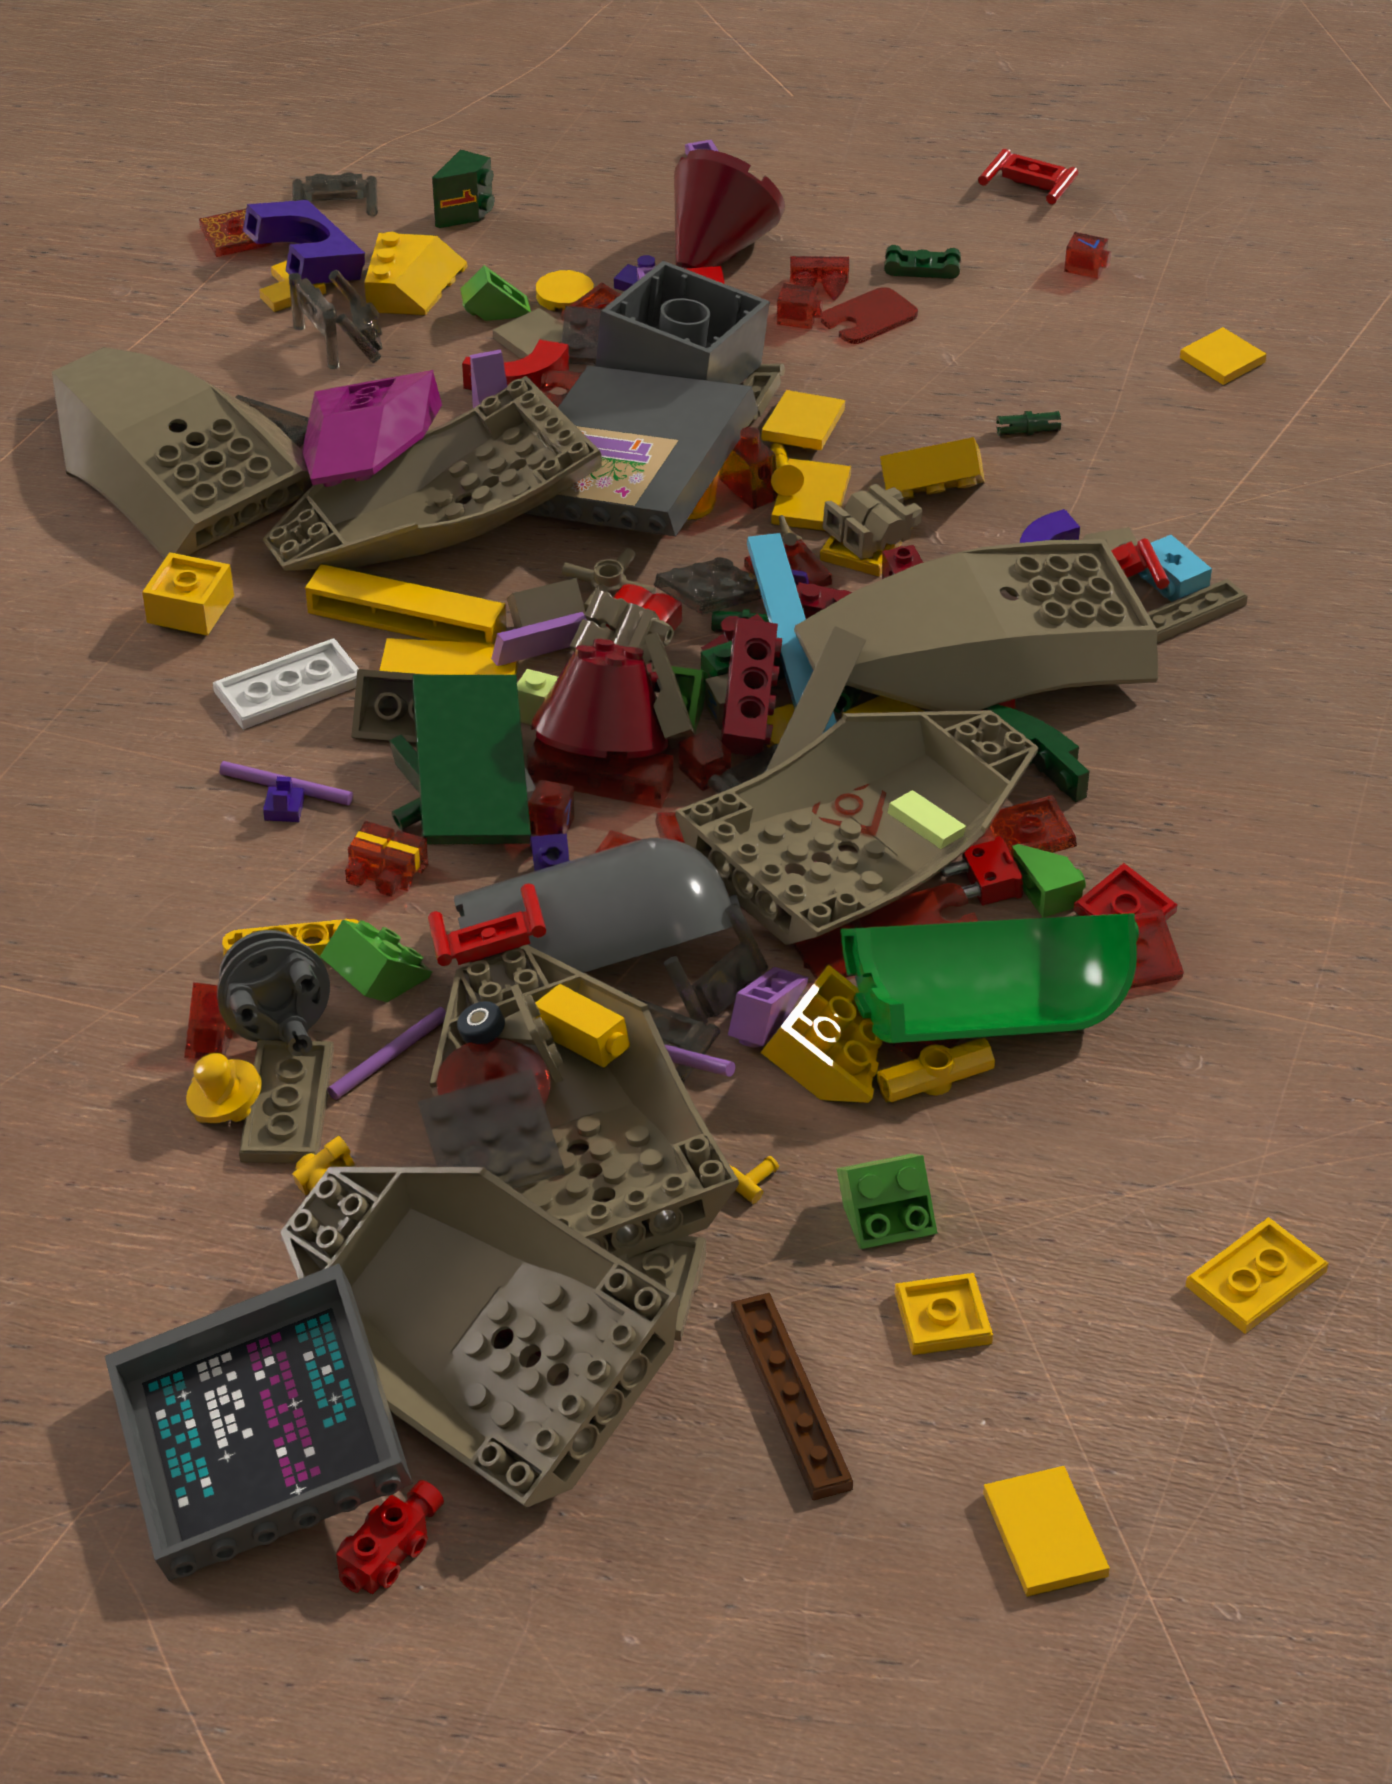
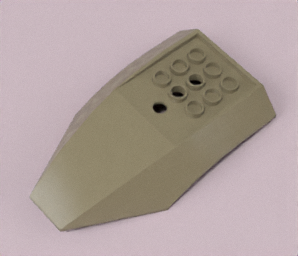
M103 347L52 371L66 474L71 473L98 490L129 519L164 559L169 552L188 556L300 499L313 486L302 450L276 424L255 408L184 369L146 354ZM176 422L178 424H185L187 429L183 432L175 433L169 429V426ZM193 441L196 443H203L199 446L189 445V443ZM211 460L214 462H221L217 465L207 464V462Z
M525 376L512 381L507 388L496 395L485 398L481 404L444 425L427 431L421 440L417 441L375 473L372 478L364 481H355L354 478L342 480L340 484L331 487H325L323 484L313 485L262 540L284 570L318 569L320 564L337 568H353L423 555L485 534L550 500L601 468L602 454L539 388ZM472 496L468 503L464 505L458 503L462 498Z
M1105 539L1045 540L987 546L958 552L920 563L858 589L794 627V632L813 670L834 626H837L866 639L846 686L935 712L980 711L1016 698L1062 688L1156 683L1158 680L1157 629ZM1006 590L1009 595L1018 599L1014 601L1008 600L1000 594V591Z
M991 710L843 713L842 719L789 759L738 786L678 809L675 816L685 844L700 851L711 861L720 873L729 896L736 894L741 907L785 945L820 936L900 899L956 860L985 834L1036 755L1038 747ZM913 790L966 826L964 836L940 849L888 814L889 803ZM850 845L855 847L858 852L855 854L851 851H840L838 847Z
M529 945L511 949L456 969L430 1080V1087L463 1167H484L524 1197L617 1258L624 1254H628V1258L675 1241V1239L707 1229L735 1191L739 1182L687 1092L653 1021L648 1005ZM517 984L524 997L531 994L535 1002L561 984L624 1017L630 1047L603 1068L552 1041L548 1045L553 1043L556 1045L564 1062L563 1065L558 1067L563 1081L555 1083L536 1045L517 1044L515 1055L506 1064L492 1069L480 1067L470 1052V1044L463 1040L457 1028V1021L460 1014L467 1007L482 1001L496 1004L504 1018L520 1011L511 987ZM584 1143L589 1146L587 1152L575 1156L573 1153L567 1152L574 1144ZM592 1174H598V1175H599L598 1177H596V1178H594V1179H587V1178H586L587 1176L592 1175ZM605 1198L613 1199L607 1202H598Z
M329 1167L280 1231L298 1279L340 1264L351 1285L390 1411L525 1507L532 1506L573 1489L673 1351L679 1306V1296L570 1228L487 1171L484 1167ZM504 1329H511L513 1331V1340L510 1345L504 1349H496L494 1346L496 1335ZM541 1351V1358L538 1363L527 1368L526 1364L529 1357L535 1352ZM564 1370H569L568 1379L562 1385L554 1386L557 1375Z

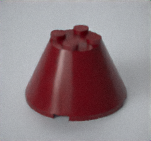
M595 639L591 646H576L571 658L532 719L531 730L536 729V738L552 747L567 752L606 758L607 751L626 752L627 759L647 757L664 751L669 745V739H665L654 709L657 696L643 658L644 650L636 647H614V642L608 639Z

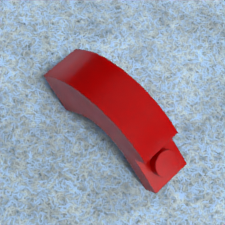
M539 339L534 350L525 358L504 362L507 386L512 381L527 376L543 394L554 389L563 381L569 371L568 344ZM465 357L462 362L463 389L472 390L470 357Z

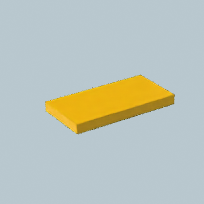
M387 638L379 671L445 675H516L519 661L497 666L491 659L495 644Z

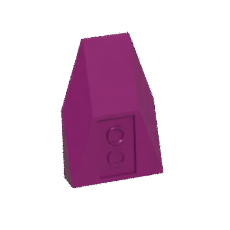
M433 370L315 391L302 450L312 485L323 484L325 487H331L340 484L342 480L354 478L355 481L370 479L375 473L417 441L421 440L442 406Z

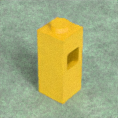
M561 984L557 985L536 1002L541 1014L536 1019L541 1017L542 1020H545L555 1042L603 1068L630 1047L624 1017Z

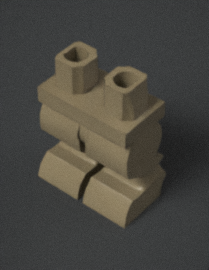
M875 484L869 487V492L858 491L852 494L844 510L836 503L826 501L824 505L823 529L840 543L843 542V545L860 559H871L874 552L884 550L886 543L893 545L900 540L902 542L909 540L911 528L921 524L922 508L915 503L905 507L903 505L902 493L893 487L885 491Z
M596 589L584 615L587 620L582 619L570 647L575 651L576 646L593 645L595 639H608L617 645L638 648V646L646 644L644 636L654 632L658 633L663 644L667 646L674 635V630L669 624L660 620L655 611L647 608L644 609L633 603H627L622 598H613L607 591ZM606 624H608L611 629L604 627ZM651 663L652 672H656L654 664Z

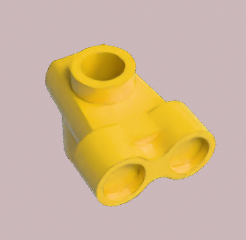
M339 1135L324 1145V1149L316 1155L309 1153L297 1162L296 1171L292 1175L296 1185L304 1195H308L329 1167L355 1166V1162L350 1156L351 1151Z

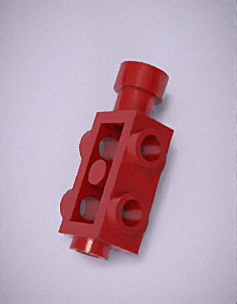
M419 1480L407 1493V1500L405 1502L394 1495L388 1496L380 1506L376 1505L370 1510L364 1524L353 1536L349 1535L341 1542L336 1558L339 1579L346 1588L355 1593L364 1589L372 1595L380 1586L389 1588L398 1578L401 1569L400 1564L408 1555L415 1558L423 1551L428 1540L425 1518L432 1517L444 1504V1498L435 1486L425 1480Z

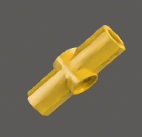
M985 1038L972 1040L951 1048L937 1044L929 1045L920 1052V1058L877 1071V1082L881 1095L886 1102H894L921 1092L935 1096L943 1095L951 1089L952 1082L994 1069L995 1059L991 1046Z

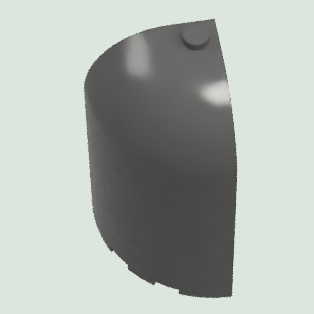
M646 838L454 896L455 907L460 914L458 918L460 929L512 913L526 911L521 895V887L524 884H533L544 919L546 934L540 938H536L533 935L529 936L531 944L528 945L583 973L738 925L736 917L742 915L737 895L729 896L720 873L711 861L692 846L667 838ZM498 954L485 957V958H483L482 960L487 959V958H490V957H493V956H496V955H498Z

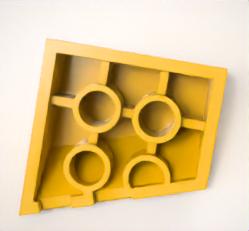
M396 232L379 233L365 278L367 312L426 315L442 297V290L446 286H451L456 281V274L465 271L467 262L438 236L398 234Z
M974 437L880 456L886 490L895 487L902 493L903 500L914 498L915 493L926 492L927 495L944 492L947 488H966L979 483H985L981 453Z
M828 965L760 1053L820 1100L869 1103L873 1098L874 1088H872L873 1077L877 1074L879 1064L876 1062L878 1048L882 1045L883 1040L879 1039L872 1032L874 1024L871 1019H863L854 1000L855 994L859 993L858 987Z

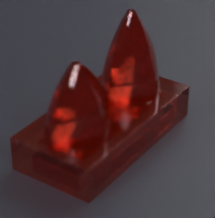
M790 256V283H793L803 295L808 294L815 287L816 283H822L826 293L834 301L842 294L846 283L849 281V257Z

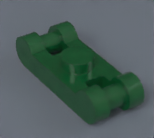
M890 245L885 251L884 271L891 276L954 279L960 274L961 252L956 248H949L945 252H930L924 249L917 251L902 250L898 245Z

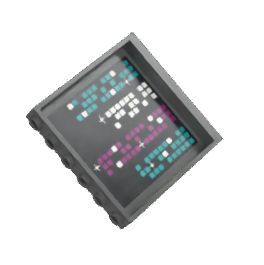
M340 1264L333 1265L105 1356L154 1559L168 1581L190 1576L196 1570L219 1561L230 1560L241 1552L259 1545L270 1544L281 1536L299 1529L310 1528L321 1520L341 1512L353 1511L361 1504L381 1496L393 1495L401 1488L413 1484L355 1297Z

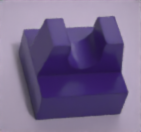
M277 776V787L268 788L263 809L264 821L299 822L305 799L304 788H293L291 777Z

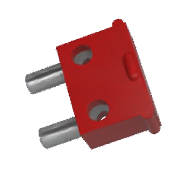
M999 836L995 837V840L970 846L962 853V860L950 863L941 870L944 877L965 872L971 885L953 890V896L956 901L977 896L981 905L984 906L1013 897L1021 898L1023 895L1022 874L1003 838Z

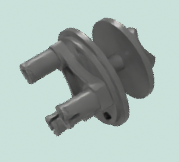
M263 930L244 936L230 947L219 969L217 1003L224 1021L236 1034L253 1042L258 1040L286 1042L289 1052L294 1056L303 1055L301 1052L302 1048H304L306 1053L311 1050L312 1041L307 1034L308 1029L323 1014L330 995V979L323 961L311 948L285 932Z

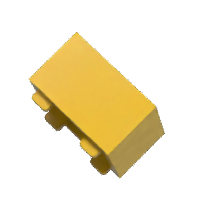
M169 552L142 591L147 623L208 636L234 597L230 564Z

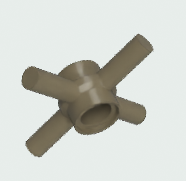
M626 548L617 560L606 559L599 561L595 564L594 570L570 563H564L562 567V575L591 583L594 591L583 604L585 612L596 589L607 591L614 597L623 585L633 584L647 589L652 594L656 593V588L626 580L624 571L636 556L635 552L630 548Z

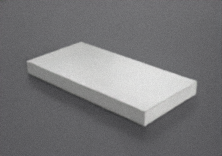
M333 638L213 682V690L240 727L246 729L356 688L357 669L359 668Z

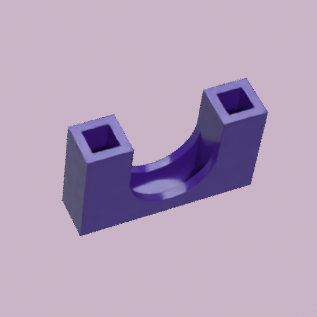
M308 200L247 204L243 231L256 244L276 242L300 243L290 244L285 270L299 285L361 279L362 269L365 265V252Z

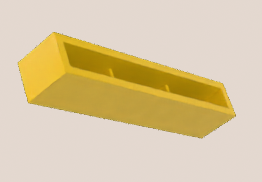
M320 564L305 587L309 614L428 640L495 644L497 634L507 630L505 603Z

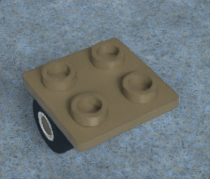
M518 984L511 987L520 1011L504 1018L496 1004L482 1001L472 1004L460 1014L457 1028L463 1040L470 1044V1052L480 1067L492 1069L506 1064L515 1055L517 1044L536 1045L555 1083L563 1081L558 1067L563 1065L564 1062L554 1043L548 1045V1043L554 1041L549 1027L541 1017L535 1018L541 1015L536 1002L531 994L524 997Z

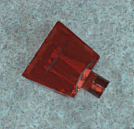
M745 427L741 430L740 440L722 465L719 474V480L753 510L775 501L778 493L771 485V477L777 469L776 456L770 448L760 441V432L757 428Z

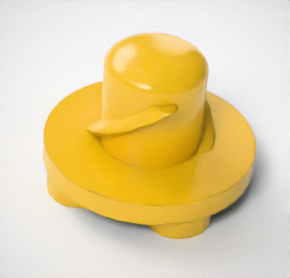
M212 1053L202 1057L194 1067V1077L191 1079L193 1082L189 1086L186 1095L187 1106L196 1121L199 1123H220L228 1120L237 1122L249 1116L251 1112L250 1107L256 1101L261 1091L262 1080L256 1068L247 1061L228 1060L220 1053Z

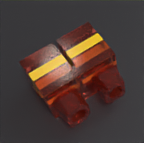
M365 821L348 847L349 862L345 869L346 882L360 887L366 880L374 881L376 890L380 894L390 897L398 889L409 891L415 873L422 874L429 865L427 839L399 830L395 833L392 828Z

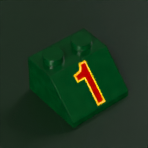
M460 149L432 177L435 227L444 228L478 222L492 210L495 197L492 195L494 173L491 170L490 157Z

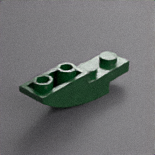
M999 704L983 709L991 710L1000 716L1001 719L1038 747V751L1029 765L1035 764L1040 772L1048 776L1062 792H1065L1075 802L1087 798L1090 771L1078 761L1079 746L1052 726L1024 712Z

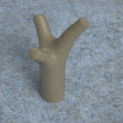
M780 515L778 519L783 543L791 546L796 542H800L802 537L794 534L787 525L785 517Z

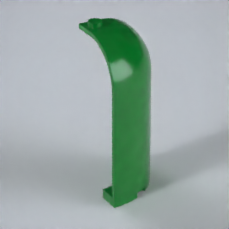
M1135 913L852 928L841 929L847 976H855L859 993L855 994L854 1000L862 1018L871 1019L874 1024L872 1032L879 1039L888 1043L1075 1031L1092 1027L1109 1017L1121 1005L1130 990L1136 970V942L1139 937V929L1135 922Z

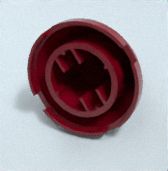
M697 149L690 151L686 158L682 156L674 171L676 266L684 269L721 266L776 227L785 211L784 198L776 185L766 175L760 181L748 172L751 167L750 164L723 152Z

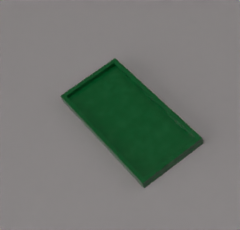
M413 674L412 689L423 845L530 844L531 831L517 676Z

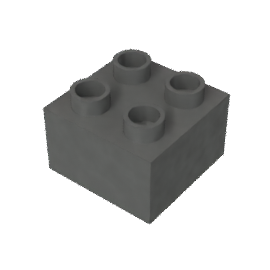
M662 261L601 310L595 367L739 385L761 366L770 301Z

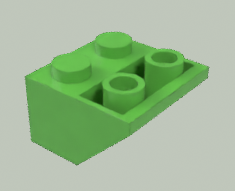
M342 920L320 955L325 962L365 997L384 1002L391 1001L425 981L433 972L422 963L424 957L420 953L399 943L401 937L394 931L386 927L377 930L374 926L362 920L358 924Z
M911 1153L836 1168L843 1207L860 1249L938 1234L923 1155Z

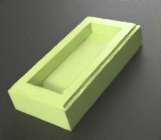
M913 790L889 803L888 814L940 849L964 836L966 829L964 824Z

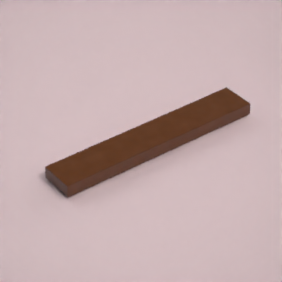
M770 1292L731 1302L733 1317L812 1500L815 1501L853 1490L851 1474Z

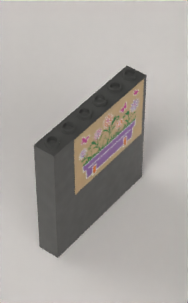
M587 366L558 409L600 450L602 454V467L550 500L523 514L676 537L757 414L758 407L752 386Z

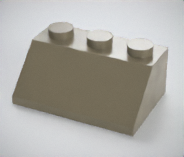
M357 669L352 738L389 741L402 734L408 742L416 743L412 679L415 673Z

